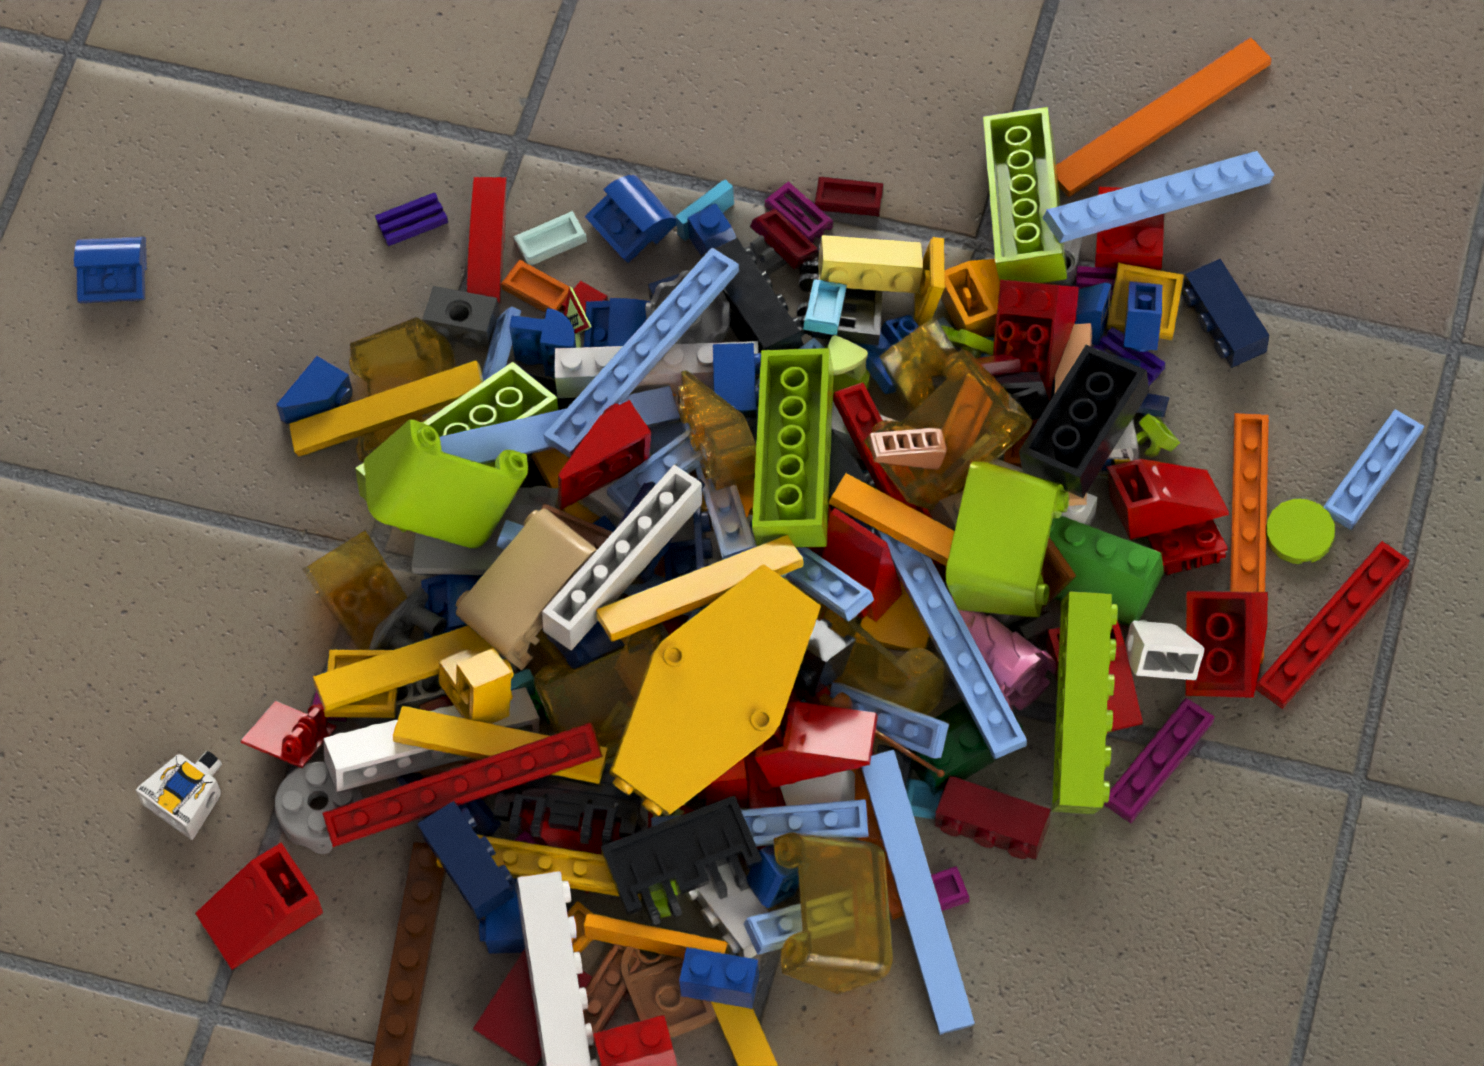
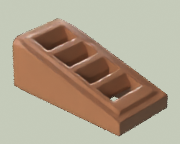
M936 428L870 433L868 437L873 460L879 463L939 470L947 451L942 430Z

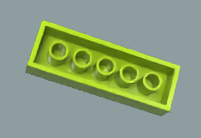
M1048 107L983 117L995 263L999 281L1002 279L1045 283L1067 279L1064 242L1059 243L1043 219L1047 209L1060 206L1054 138Z
M830 348L761 350L752 529L757 546L788 535L795 547H827L834 381Z
M512 362L423 423L434 428L438 436L441 437L558 411V401L555 395ZM363 462L355 470L359 495L367 501ZM495 462L484 464L496 468ZM398 528L403 533L407 531L405 529Z
M1069 591L1061 601L1051 812L1095 814L1103 808L1104 802L1108 803L1110 783L1109 781H1104V771L1106 767H1110L1111 746L1105 745L1107 732L1112 730L1113 711L1107 710V700L1114 693V675L1109 674V665L1111 660H1115L1116 640L1110 639V630L1112 625H1116L1118 612L1117 604H1112V594Z

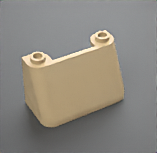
M545 508L539 511L534 510L526 517L521 531L471 590L465 591L456 602V607H458L456 610L457 617L520 670H523L533 658L527 651L530 642L536 645L540 641L536 635L543 628L542 611L597 551L588 541Z

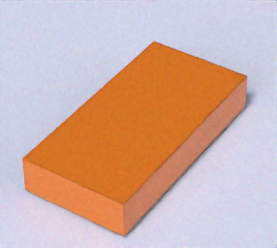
M520 259L501 283L502 290L545 313L547 308L559 312L563 311L562 303L567 298L570 287Z

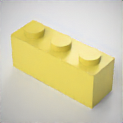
M822 235L818 257L819 280L847 285L846 288L919 293L923 271L920 242Z

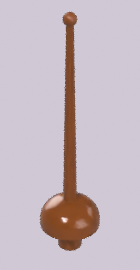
M840 692L834 698L824 693L818 700V705L853 709L851 698L844 692ZM876 729L875 737L934 771L938 777L944 776L943 770H938Z

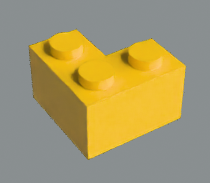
M475 646L439 661V684L462 718L493 724L510 716V701L513 699L511 691V679L514 677L513 669L507 659L502 660L495 648L481 653L478 647Z

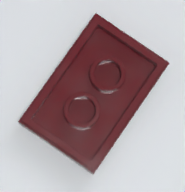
M524 949L472 1031L526 1066H536L542 1054L526 950ZM583 970L582 973L577 974L579 988L585 987L586 989L592 979V976Z

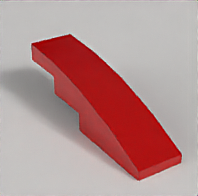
M474 177L469 230L467 292L497 298L498 303H501V275L503 273L506 231L507 178Z

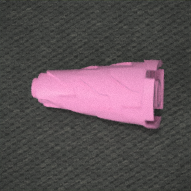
M958 609L1011 711L1013 710L1012 705L1019 711L1030 705L1049 685L1050 681L1045 677L1047 670L1055 674L1056 661L1045 650L1041 651L1016 631L1012 632L991 615L987 616L983 612Z

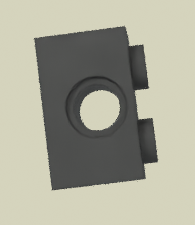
M433 286L422 320L426 336L436 341L445 342L449 340L462 343L471 348H489L500 312L497 298ZM459 318H465V320L461 322L455 321Z

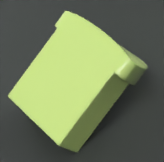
M832 336L828 348H830L834 375L844 373L860 381L866 372L867 350L839 336Z

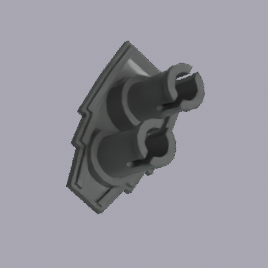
M419 587L375 628L369 650H395L416 643L408 638L414 631V626L427 632L432 637L441 635L446 628L447 621L445 618L425 608L429 595L423 588Z

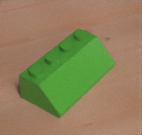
M1064 516L1058 519L1053 518L1049 537L1076 574V577L1054 599L1062 601L1069 591L1112 594V604H1117L1118 623L1130 627L1133 621H1139L1164 575L1162 553Z

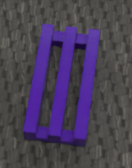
M435 192L375 215L378 227L388 247L448 223L447 215L443 211ZM435 213L437 214L436 216H433V217L428 218V219H426V220H423V221H420V222L418 221V220H420V219H422V218L428 217V216L433 215V214H435ZM405 225L408 226V227H405V228L400 229V230H398V231L389 233V231H392V230L397 229V228H399V227H402V226H405Z
M1111 327L1106 337L1103 336L1098 346L1095 345L1093 347L1105 353H1108L1105 351L1107 348L1119 357L1141 361L1140 367L1147 370L1149 386L1165 369L1166 363L1151 352H1139L1124 347V334L1114 327Z

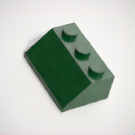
M964 701L935 717V719L949 724L941 758H931L913 751L915 755L938 770L944 771V776L938 777L937 773L913 759L914 771L922 781L927 783L934 797L938 792H944L949 776L965 780L999 759L993 758ZM1016 718V720H1017V722H1018V724H1019L1021 730L1023 731V726H1022V724H1021V723L1019 722V720Z

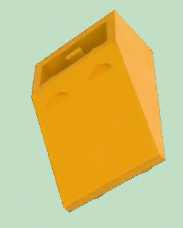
M995 259L967 261L944 270L945 289L941 300L958 331L960 329L967 330L982 337L994 335L1000 288Z

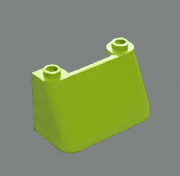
M409 419L364 459L368 510L381 523L464 547L479 548L489 540L527 476V454L514 450H504L496 457V468L441 452V442L436 430L425 423Z
M973 461L970 464L946 567L947 587L959 610L1040 617L1042 605H1046L1049 598V586L1044 584L1041 570L1053 518H1060L1062 512H1067L1069 506V493L1064 490L1062 484L989 462Z

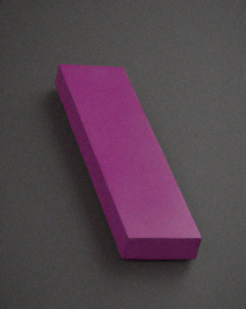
M1186 697L1111 788L1108 803L1104 802V806L1131 824L1212 725L1215 716Z

